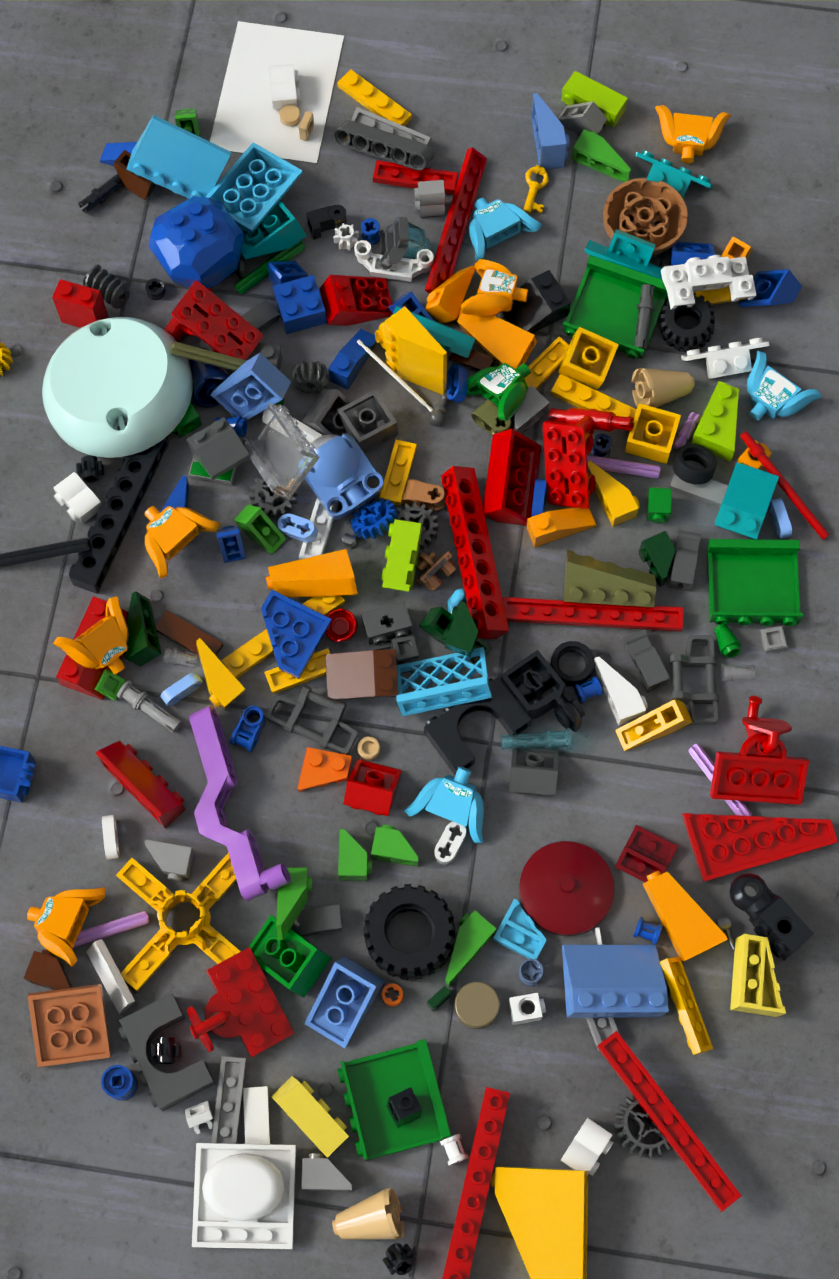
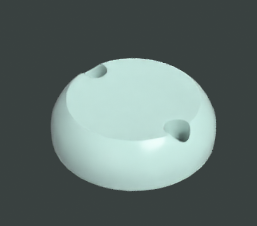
M114 317L83 326L66 338L50 359L42 387L44 408L51 425L58 435L68 445L82 453L105 458L124 457L142 452L167 437L184 417L193 393V377L188 359L171 354L172 343L177 342L174 337L161 327L145 320L131 317Z

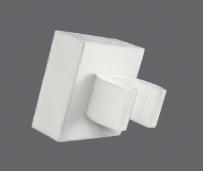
M208 1101L185 1109L189 1128L194 1127V1131L197 1134L200 1133L199 1124L204 1122L208 1124L209 1129L213 1128V1116Z

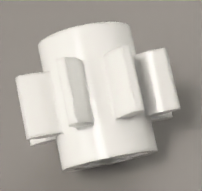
M343 223L339 229L335 228L333 239L334 243H339L340 250L343 248L350 251L358 242L359 231H354L353 224L350 226Z

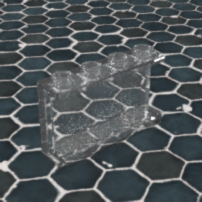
M270 403L268 408L273 413L271 420L256 441L245 437L242 443L249 453L251 461L271 491L290 499L320 457L314 450L315 446L306 439L307 435L297 426L298 422L289 415L290 411L281 404L277 406Z

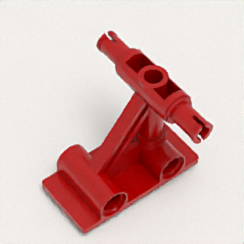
M198 281L193 282L171 313L173 318L164 329L177 342L181 340L185 333L192 336L196 335L213 348V352L243 360L248 359L263 338V334L214 295L210 287L207 289Z
M551 408L548 417L552 418L543 423L548 503L588 509L590 506L589 496L595 489L596 481L593 474H588L587 455L593 448L594 430L611 432L614 429L632 431L634 428V418L616 416L613 412L599 411L597 409L570 408L568 410Z

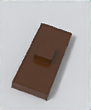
M471 350L468 358L454 353L449 357L451 361L478 371L492 367L495 362V358Z

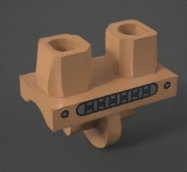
M433 551L428 556L424 553L418 556L421 561L417 566L418 570L422 571L425 567L428 568L415 580L419 586L423 584L429 590L434 591L442 583L435 575L438 570L445 577H448L456 570L455 565L450 560L452 555L448 551L442 554L435 562L432 560L437 555Z

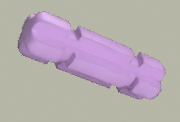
M695 412L690 413L688 420L673 442L674 449L679 450L689 441L700 422L701 416Z

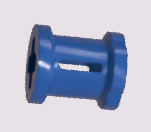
M368 218L361 224L362 239L369 242L370 245H376L380 240V225L376 219Z
M593 677L590 681L581 685H574L576 696L581 704L585 703L586 699L596 695H603V690L597 677Z
M640 916L633 937L637 938L640 936L652 941V944L656 945L663 925L647 922ZM643 928L651 930L653 933L644 931Z

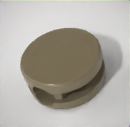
M471 982L459 990L455 999V1012L462 1024L472 1029H483L491 1025L497 1018L500 1007L499 997L490 985L483 982Z

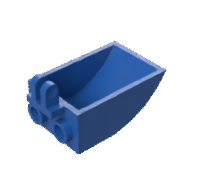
M0 746L1 799L22 803L24 796L27 797L36 769V761L30 752Z

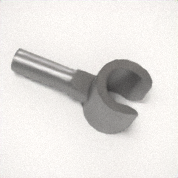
M345 533L342 539V546L350 549L354 548L358 538L357 534L350 535Z
M727 917L716 918V925L722 931L725 930V935L731 949H735L730 919Z

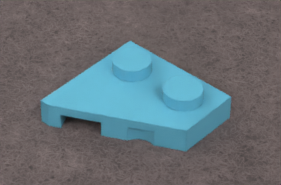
M514 899L493 941L527 959L537 960L546 943V938L535 927L534 922L524 912L518 900Z

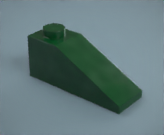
M135 591L131 596L126 620L129 636L126 644L128 650L124 652V656L128 661L141 667L161 655V649L150 599Z
M435 607L429 610L419 627L435 640L445 645L442 637L446 627H451L453 620L450 619L451 614L446 609ZM480 638L477 639L474 649L484 647L486 656L492 648ZM480 656L473 657L470 661L476 664L481 658Z

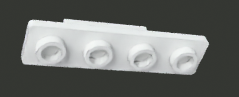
M762 337L749 339L750 343L742 344L741 341L728 343L729 347L726 348L715 345L708 347V351L700 352V349L688 350L687 355H682L681 358L684 361L705 358L708 378L711 379L751 371L749 349L770 345L769 341H763Z

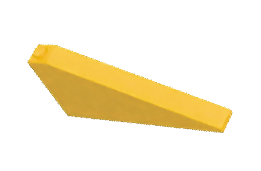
M495 1167V1172H492L491 1186L495 1187L496 1198L530 1278L587 1279L588 1170Z

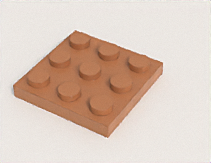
M102 984L28 994L38 1067L111 1057Z

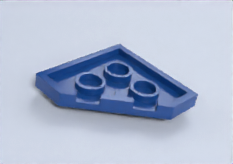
M271 590L261 607L275 658L279 670L300 679L332 620Z

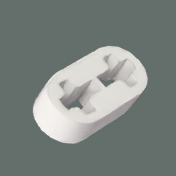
M115 815L102 816L106 859L119 858L118 831Z
M451 822L446 826L434 850L437 862L446 865L455 859L466 837L465 826L455 822ZM456 827L459 828L461 836L457 835L451 841L452 832L450 830H455ZM447 844L450 845L449 854L451 856L441 858L439 850H445Z

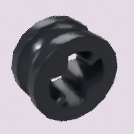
M150 279L145 285L150 299L159 300L164 297L166 290L164 283L160 279ZM158 286L157 292H153V287Z

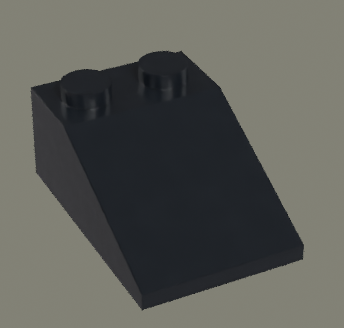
M548 270L531 278L519 287L528 289L526 302L514 300L510 311H502L496 314L498 318L529 333H534L567 317L571 302L551 271Z

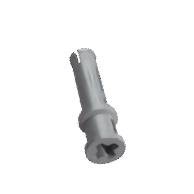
M130 680L122 685L117 693L119 699H125L133 705V709L145 712L173 734L177 732L182 724L181 720L149 699L148 693L145 691L141 692L135 688Z

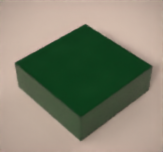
M446 986L442 987L427 1001V1006L435 1012L450 998L451 991Z

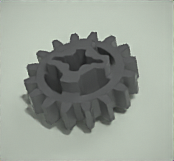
M270 471V476L268 477L263 473L262 480L256 478V486L252 485L250 487L252 493L249 496L250 500H252V506L261 508L268 517L270 514H273L274 519H277L279 513L284 515L285 510H293L291 504H297L295 497L298 496V493L295 489V482H290V476L283 478L282 472L274 476L273 471ZM282 486H284L287 489L288 493H286V490L282 489ZM259 497H261L262 500H265L266 503L263 504L260 501Z
M414 502L413 507L406 503L405 510L398 508L397 519L423 523L420 548L424 549V543L431 545V538L437 537L436 531L439 528V524L436 523L437 515L432 516L433 510L429 509L426 511L425 504L419 508L416 502ZM427 522L429 523L428 531L425 528Z

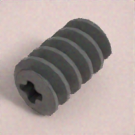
M99 264L95 265L83 280L84 286L100 290L103 300L111 304L115 309L122 307L129 298L130 292L127 290V284L121 283L119 278L114 279V275L108 274V271L102 269Z

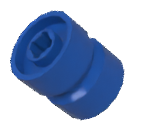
M114 1065L103 1073L101 1085L107 1095L115 1100L125 1101L136 1093L138 1081L134 1073L122 1065Z

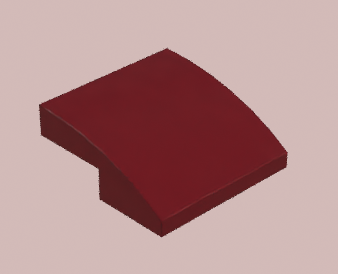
M635 825L615 867L643 882H647L646 876L658 870L661 874L666 872L678 845Z

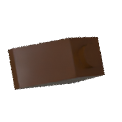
M124 150L113 166L126 188L146 200L156 184L126 170L131 153Z
M45 949L41 953L33 952L24 976L26 981L51 990L73 988L61 961L55 957L56 955Z

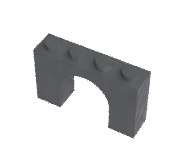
M173 994L120 1019L122 1027L118 1028L123 1040H128L131 1045V1049L128 1052L134 1063L138 1062L142 1071L138 1072L142 1083L144 1086L148 1084L152 1093L148 1094L153 1107L158 1106L161 1111L215 1085L214 1079L203 1059L175 1073L160 1072L151 1063L149 1049L154 1037L160 1031L185 1019Z

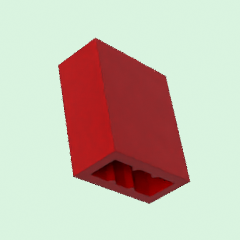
M62 279L59 280L52 299L62 323L81 328L95 321L108 318L100 290Z

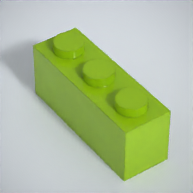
M574 71L562 88L561 101L567 105L594 101L607 118L604 124L614 128L626 111L628 98Z

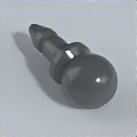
M447 391L441 396L439 404L435 405L433 411L429 414V422L435 427L442 426L445 423V415L448 413L446 407L449 402Z

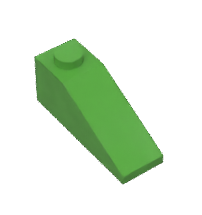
M584 129L573 147L572 160L619 181H629L631 168L603 137L595 132Z
M307 867L287 868L291 882L278 888L276 919L278 940L284 939L308 902V891H313V877H308Z
M476 910L471 915L466 913L459 922L461 926L458 930L445 984L448 986L455 981L496 934L497 929Z

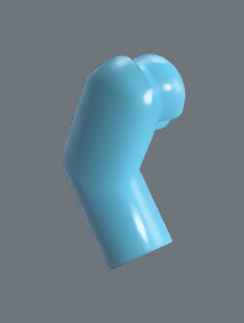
M462 588L455 590L447 601L450 614L454 606H459L460 601H467L465 590Z

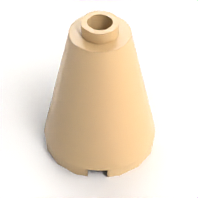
M640 368L636 369L632 376V383H635L636 390H632V395L637 407L640 403L657 408L690 394L695 386L694 378L688 372Z
M386 1188L336 1214L335 1220L332 1222L335 1235H339L342 1240L403 1238L404 1221H400L399 1213H402V1209L395 1190Z

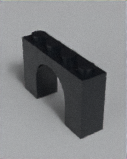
M499 676L494 680L492 678L489 679L492 698L447 707L444 710V714L438 718L434 716L425 723L424 734L454 775H456L459 766L468 769L475 764L474 755L458 733L459 723L466 715L477 711L492 714L498 719L511 738L531 726L530 716Z

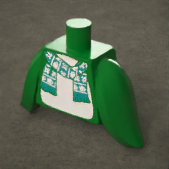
M506 363L498 367L482 369L467 379V395H482L485 399L491 400L498 407L499 419L507 421L523 404L526 392L528 391L524 378L531 374V371L525 363H522L516 369Z

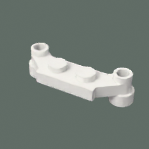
M360 240L354 246L357 261L363 264L370 271V276L412 282V278L422 273H428L434 261L433 253L428 249H422L417 253V259L402 258L388 270H382L379 267V260L383 255L373 254L369 242Z

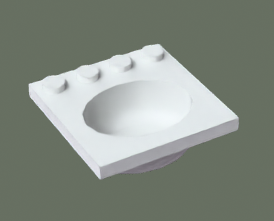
M196 1143L192 1247L293 1249L296 1145Z

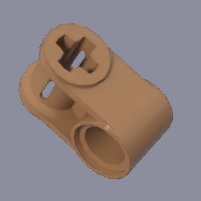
M411 479L407 481L402 503L404 505L407 503L410 507H413L414 502H416L419 508L425 504V510L432 509L433 512H438L445 507L446 500L444 490L440 486Z

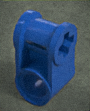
M249 706L245 709L230 738L231 745L237 744L242 746L250 753L255 749L266 723L263 711L258 706ZM254 714L260 716L257 722H249L250 716Z

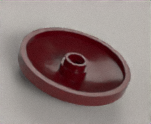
M571 841L555 842L540 848L525 864L519 884L520 900L526 914L541 929L559 936L580 935L595 928L607 915L614 897V881L607 863L592 848Z

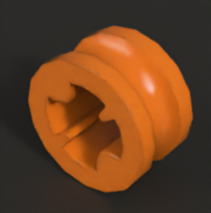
M394 983L386 985L382 990L383 1002L390 1007L399 1005L403 1000V990L401 987ZM393 989L394 992H399L400 995L396 996V1001L386 998L385 995L389 994L388 990Z

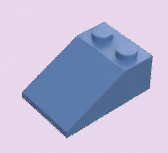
M533 93L531 120L538 164L540 168L544 167L545 170L564 168L565 159H568L567 147L570 146L569 135L565 134L564 126L538 93Z
M259 353L241 365L213 390L210 395L234 417L241 416L243 419L248 420L283 400L291 381L266 357Z
M343 956L334 963L304 1024L341 1047L347 1048L374 1003L385 980Z

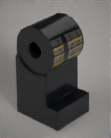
M332 205L306 212L307 224L313 240L321 238V232L335 228L339 229L343 223L346 225L347 222L346 209L341 205Z

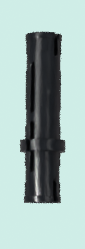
M116 174L98 189L94 188L89 196L78 202L80 208L88 204L82 209L85 214L99 203L103 204L108 196L124 185L119 174Z

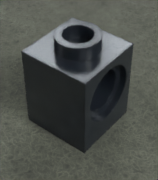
M411 1087L388 1099L387 1108L397 1128L420 1118L422 1108Z

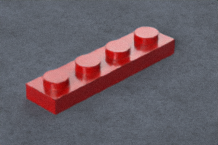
M376 160L373 174V183L412 189L418 188V182L443 180L445 194L454 195L458 179L457 172L424 168L419 171L396 163Z

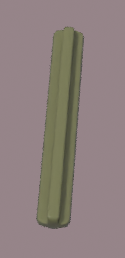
M173 342L171 346V354L233 371H236L247 361L179 342Z

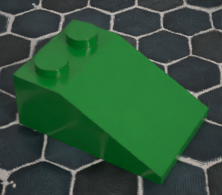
M270 915L249 947L263 970L286 988L305 998L331 960V957L291 928L283 940H278L277 918Z

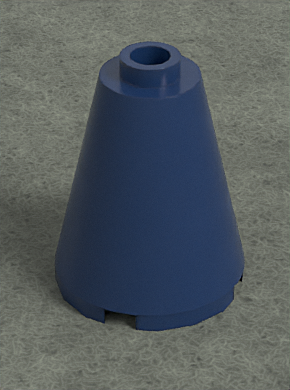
M189 359L193 377L194 399L200 406H218V401L210 394L230 376L229 373L222 367Z

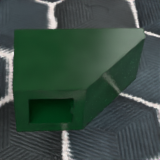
M666 531L643 540L638 551L641 560L648 564L650 568L649 573L655 575V579L660 587L665 583L676 550Z
M460 601L459 606H454L450 619L453 622L450 628L446 627L442 640L445 641L446 649L471 657L479 631L465 602Z

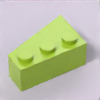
M718 381L691 444L704 446L716 457L731 462L735 452L738 388Z
M395 519L394 523H390L388 536L391 537L390 546L387 545L385 559H387V564L382 572V587L408 592L413 590L423 523Z

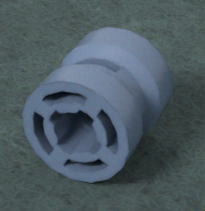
M527 959L520 966L519 979L526 986L537 985L543 976V966L536 959Z

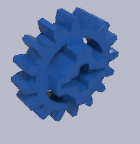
M375 498L372 503H366L358 509L359 512L353 513L354 518L350 522L354 533L359 538L364 537L367 540L371 536L375 539L377 534L383 536L385 531H389L390 523H394L395 519L398 518V511L389 499L385 501L384 498H381L377 502Z

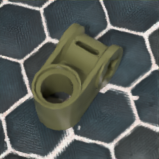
M486 400L471 414L474 422L492 437L493 434L510 429V419L507 421L500 420L498 417V407L491 400Z

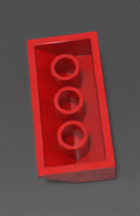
M514 429L493 434L483 510L486 517L496 522L527 526V519L532 517V503L535 481L538 476L541 445Z
M92 597L74 639L101 619L106 618L107 601ZM121 608L124 618L127 620L128 612ZM66 654L56 678L64 687L103 700L104 695L94 689L105 669L110 670L108 665L99 669L83 667Z
M118 741L95 753L110 774L165 829L186 810L182 804L184 799L176 791L171 793L166 788L169 784L160 775L156 777L151 772L153 768L146 760L140 761L135 756L137 752L130 744L125 746L121 741Z

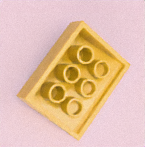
M403 307L384 321L385 364L400 378L443 395L447 391V352L406 307Z

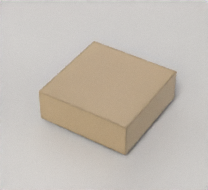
M306 111L300 123L299 135L301 140L307 141L313 130L314 116L312 112Z

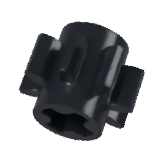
M84 456L81 458V463H76L78 476L82 477V480L85 482H96L99 480V475H104L102 461H98L96 456Z
M173 1037L157 1038V1044H151L152 1058H157V1064H174L175 1057H181V1045L175 1044V1038Z
M395 1243L386 1250L387 1257L383 1259V1262L391 1275L395 1274V1272L398 1275H405L412 1270V1261L416 1257L407 1243L404 1246L400 1243Z

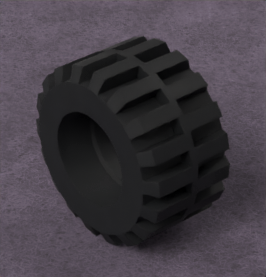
M693 293L695 304L692 307L682 305L671 310L669 300L666 302V306H663L660 324L664 341L667 340V345L670 347L675 345V350L677 351L680 348L684 349V352H687L688 349H698V346L703 348L706 341H710L711 334L713 335L715 324L713 307L710 308L711 303L708 300L704 302V296L702 295L696 297V293ZM690 315L698 319L700 324L693 329H683L675 321L681 316Z

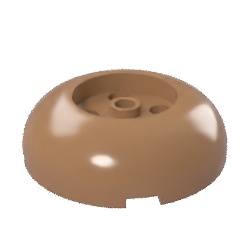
M647 178L632 179L617 186L607 197L603 210L605 231L611 241L616 229L656 244L652 256L668 251L680 240L685 231L688 218L686 204L673 187L660 180L659 183L648 181ZM629 217H632L634 221L631 222Z

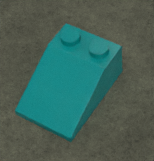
M279 201L253 233L242 230L244 233V243L241 254L245 259H250L289 249L307 235L295 217Z
M736 462L714 525L757 539L779 476Z

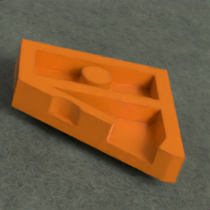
M307 747L298 783V792H304L305 789L317 786H327L333 782L339 783L348 780L352 756Z

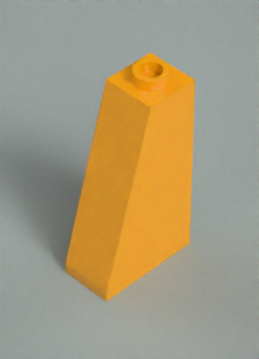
M462 309L457 315V322L460 328L467 335L475 338V342L491 357L495 358L499 365L506 363L516 369L522 363H526L537 343L534 334L494 315H467L462 313Z
M347 549L268 567L270 575L266 577L268 590L273 589L286 597L358 594Z
M658 870L646 876L648 881L643 883V886L681 961H686L728 940L722 930L668 872L661 874Z

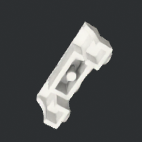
M713 255L700 260V257L688 259L685 264L664 266L661 270L662 281L668 293L671 310L682 305L692 307L695 304L693 292L721 289L729 286L732 302L737 301L739 298L747 297L748 300H752L756 296L753 275H749L746 257L729 259L728 256L720 257V255Z

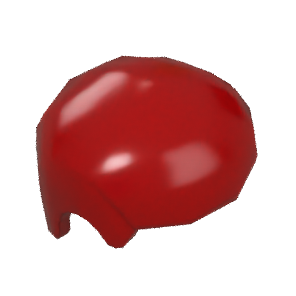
M339 608L331 611L326 616L332 620L326 631L327 637L332 641L343 643L355 636L358 623L352 612Z

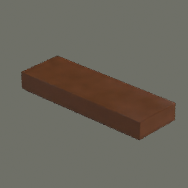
M167 610L155 626L158 633L199 656L196 641L199 638L216 656L224 646L219 640Z

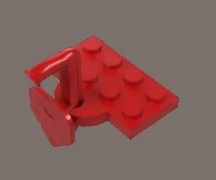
M750 696L747 717L742 719L749 738L742 744L739 753L716 752L710 797L722 800L802 805L809 760L806 757L787 756V750L779 737L784 733L790 732L792 726L780 719L759 718L758 711L760 704H762V699L758 696Z
M250 947L206 970L217 993L209 999L205 1006V1021L201 1022L192 1006L187 1008L192 1026H190L191 1033L196 1040L200 1039L208 1052L214 1050L207 1034L210 1030L221 1038L240 1036L250 1057L294 1034Z

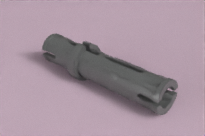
M647 284L641 286L640 302L637 304L638 319L634 346L645 351L647 350L651 312L654 311L653 295L655 290L654 286Z

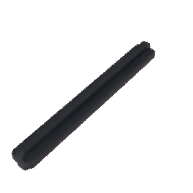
M85 537L0 554V567L88 551L91 549V543Z

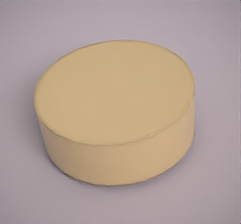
M285 105L280 109V121L284 125L294 126L299 122L300 111L295 105Z
M374 737L362 738L357 746L359 756L366 761L375 760L381 751L378 740Z

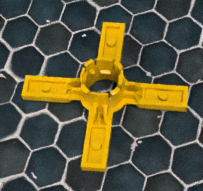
M229 852L192 894H186L185 890L175 891V894L172 893L133 858L116 874L123 883L158 912L157 917L160 930L121 972L123 979L137 992L170 957V953L177 945L194 943L217 964L241 952L210 925L211 915L209 909L237 881ZM184 902L191 903L197 909H200L201 919L190 927L189 933L184 930L182 932H175L167 925L168 914L171 909L177 904Z

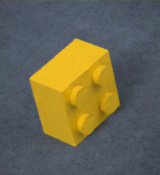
M579 327L572 337L558 373L598 390L604 383L619 344Z
M639 403L633 421L634 428L629 433L625 453L667 464L681 415Z

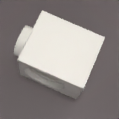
M538 993L509 998L508 1002L513 1025L540 1021L543 1017L542 1013H546L544 999H539ZM524 1003H530L534 1006L535 1011L532 1014H525L522 1012L521 1006Z

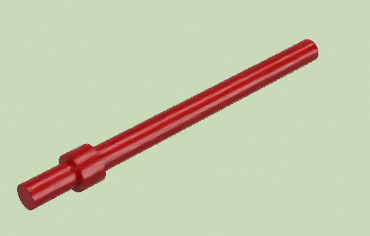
M747 430L742 433L740 437L749 447L751 455L754 458L757 457L769 473L779 476L777 484L822 540L825 539L829 533L763 452L765 449L760 443L757 444Z

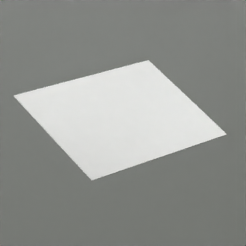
M238 21L210 142L228 151L244 153L254 142L282 159L317 163L344 35ZM293 64L294 70H298L299 83H295V86L300 88L301 100L297 101L300 120L294 126L284 125L280 121V109H273L269 66ZM308 111L313 113L314 127L309 139L304 141L300 139L299 126L305 112Z

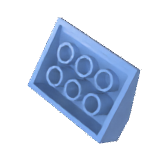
M562 945L567 1018L662 1017L669 1012L667 987L656 945Z

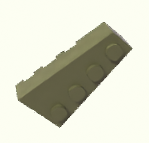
M567 550L563 589L564 602L654 607L656 596L655 575L629 567L622 568L616 566V563L609 561L605 563L595 560L594 557L588 555L581 556L575 554L574 551Z

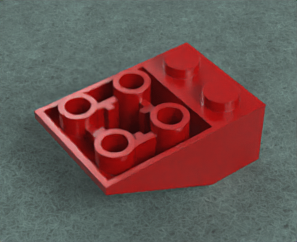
M329 275L320 287L328 325L349 326L388 318L393 314L388 308L393 303L386 278Z

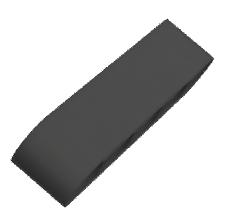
M346 120L334 132V139L341 146L414 170H423L434 157L432 148L427 144L352 120Z

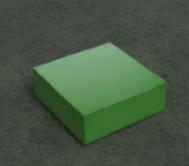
M105 669L94 690L114 701L117 700V693L126 680Z

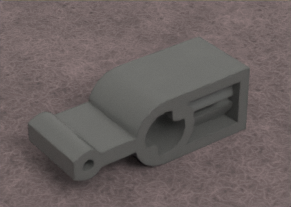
M679 530L669 588L691 591L701 534Z
M642 629L623 637L633 665L646 692L648 693L668 685L670 677L656 649L651 645L646 631Z

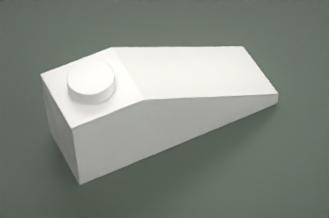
M596 657L594 659V669L618 726L632 722L645 715L648 708L645 697L643 695L640 696L638 690L603 659Z

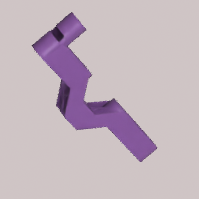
M210 705L190 714V723L208 781L194 811L199 833L227 846L240 893L246 901L266 894L268 889L275 890L289 884L291 877L283 863L267 870L264 869L257 842L249 829L240 833L229 829L223 808L233 787L238 785V779L215 708Z

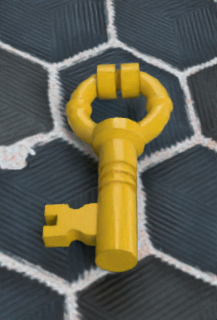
M536 165L525 174L526 182L530 188L523 209L527 214H531V211L534 210L540 214L542 213L544 205H538L534 201L537 191L545 187L549 182L548 173L545 168H540V166ZM539 172V175L544 177L543 182L539 184L537 181H532L530 178L532 173L538 174Z

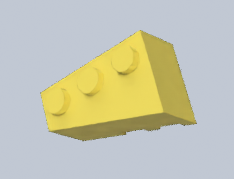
M743 934L735 938L730 1010L772 1017L786 1014L785 1006L782 1005L779 993L781 991L775 977V965L768 937Z
M291 1076L271 1098L328 1158L349 1137L344 1131L347 1126L338 1117L333 1119L328 1114L331 1109L322 1099L318 1102L311 1095L314 1090L306 1081L300 1083Z

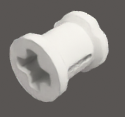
M460 1134L440 1141L448 1155L449 1166L469 1158L460 1141L462 1137Z

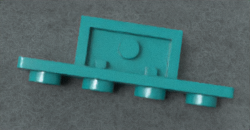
M644 150L642 154L639 152L635 154L636 157L653 164L647 177L648 181L659 183L660 180L669 184L681 195L683 200L692 181L711 190L713 189V185L710 184L711 179L699 175L696 178L691 175L692 171L684 167H680L679 170L673 168V163L663 158L659 162L653 159V154Z
M617 229L609 247L592 240L588 241L584 252L588 253L589 256L592 255L662 280V268L649 263L656 244Z
M396 306L393 314H395L402 308ZM411 312L444 350L464 358L469 357L475 338Z

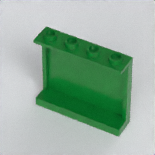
M590 255L586 271L567 319L563 322V331L566 335L573 337L579 327L619 344L616 352H624L626 356L632 359H643L646 351L634 346L638 319L637 304L640 302L641 286L647 284L655 287L653 295L654 311L651 312L647 347L668 296L666 287L659 278Z
M709 539L707 545L709 622H715L717 625L738 623L743 626L752 623H761L763 626H770L774 623H783L785 626L799 624L803 618V613H800L797 556L800 549L799 540Z
M426 1039L416 1041L415 1044L348 1062L340 1061L342 1068L337 1070L340 1083H346L348 1092L343 1093L346 1107L352 1108L353 1117H349L352 1132H358L360 1141L355 1142L359 1157L363 1156L364 1160L368 1161L451 1137ZM411 1087L422 1108L420 1118L397 1128L387 1108L388 1099Z

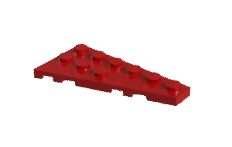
M682 813L703 882L838 842L832 821L829 819Z

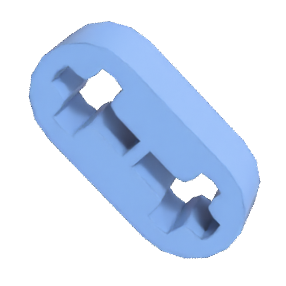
M781 498L772 499L768 508L776 534L779 539L791 537L792 527L783 500Z
M287 513L278 520V528L284 535L308 543L315 540L318 535V529L313 522L305 518ZM291 522H292L293 525H294V527H292V526H290V525H288L287 527H285L286 524H290ZM301 529H304V530H309V529H310V532H305V533H303V532L301 531Z
M192 672L164 690L161 698L167 706H172L197 690L203 684V681L197 672Z

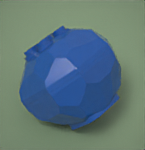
M193 196L155 218L149 240V249L174 283L190 288L194 281H198L206 288L219 285L237 270L244 243V233L221 202L209 197Z

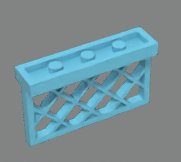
M484 647L473 649L471 657L460 653H453L397 665L398 695L396 697L402 716L492 698ZM480 656L481 658L475 665L468 662L473 657ZM455 661L458 663L452 670L446 667L449 662ZM463 666L470 669L465 676L458 673ZM427 667H436L431 674L424 672ZM413 671L414 673L408 679L402 677V672ZM441 671H444L448 675L442 681L437 679L436 676ZM476 672L483 675L481 678L470 679ZM419 675L426 678L421 685L414 683ZM453 677L460 680L457 683L448 684ZM431 682L438 684L437 687L425 689ZM409 686L416 689L414 692L403 694Z

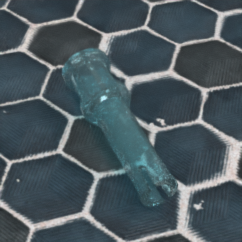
M570 729L558 732L546 730L544 733L501 735V749L545 747L547 750H552V748L560 747L571 749L572 746Z

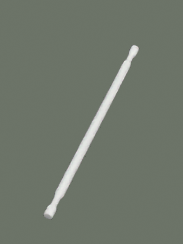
M360 339L357 341L372 358L425 406L428 411H433L432 407L428 406L412 388L375 353L366 347Z

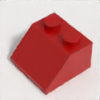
M357 759L347 781L343 805L350 806L353 809L370 811L376 815L388 816L393 806L402 770Z

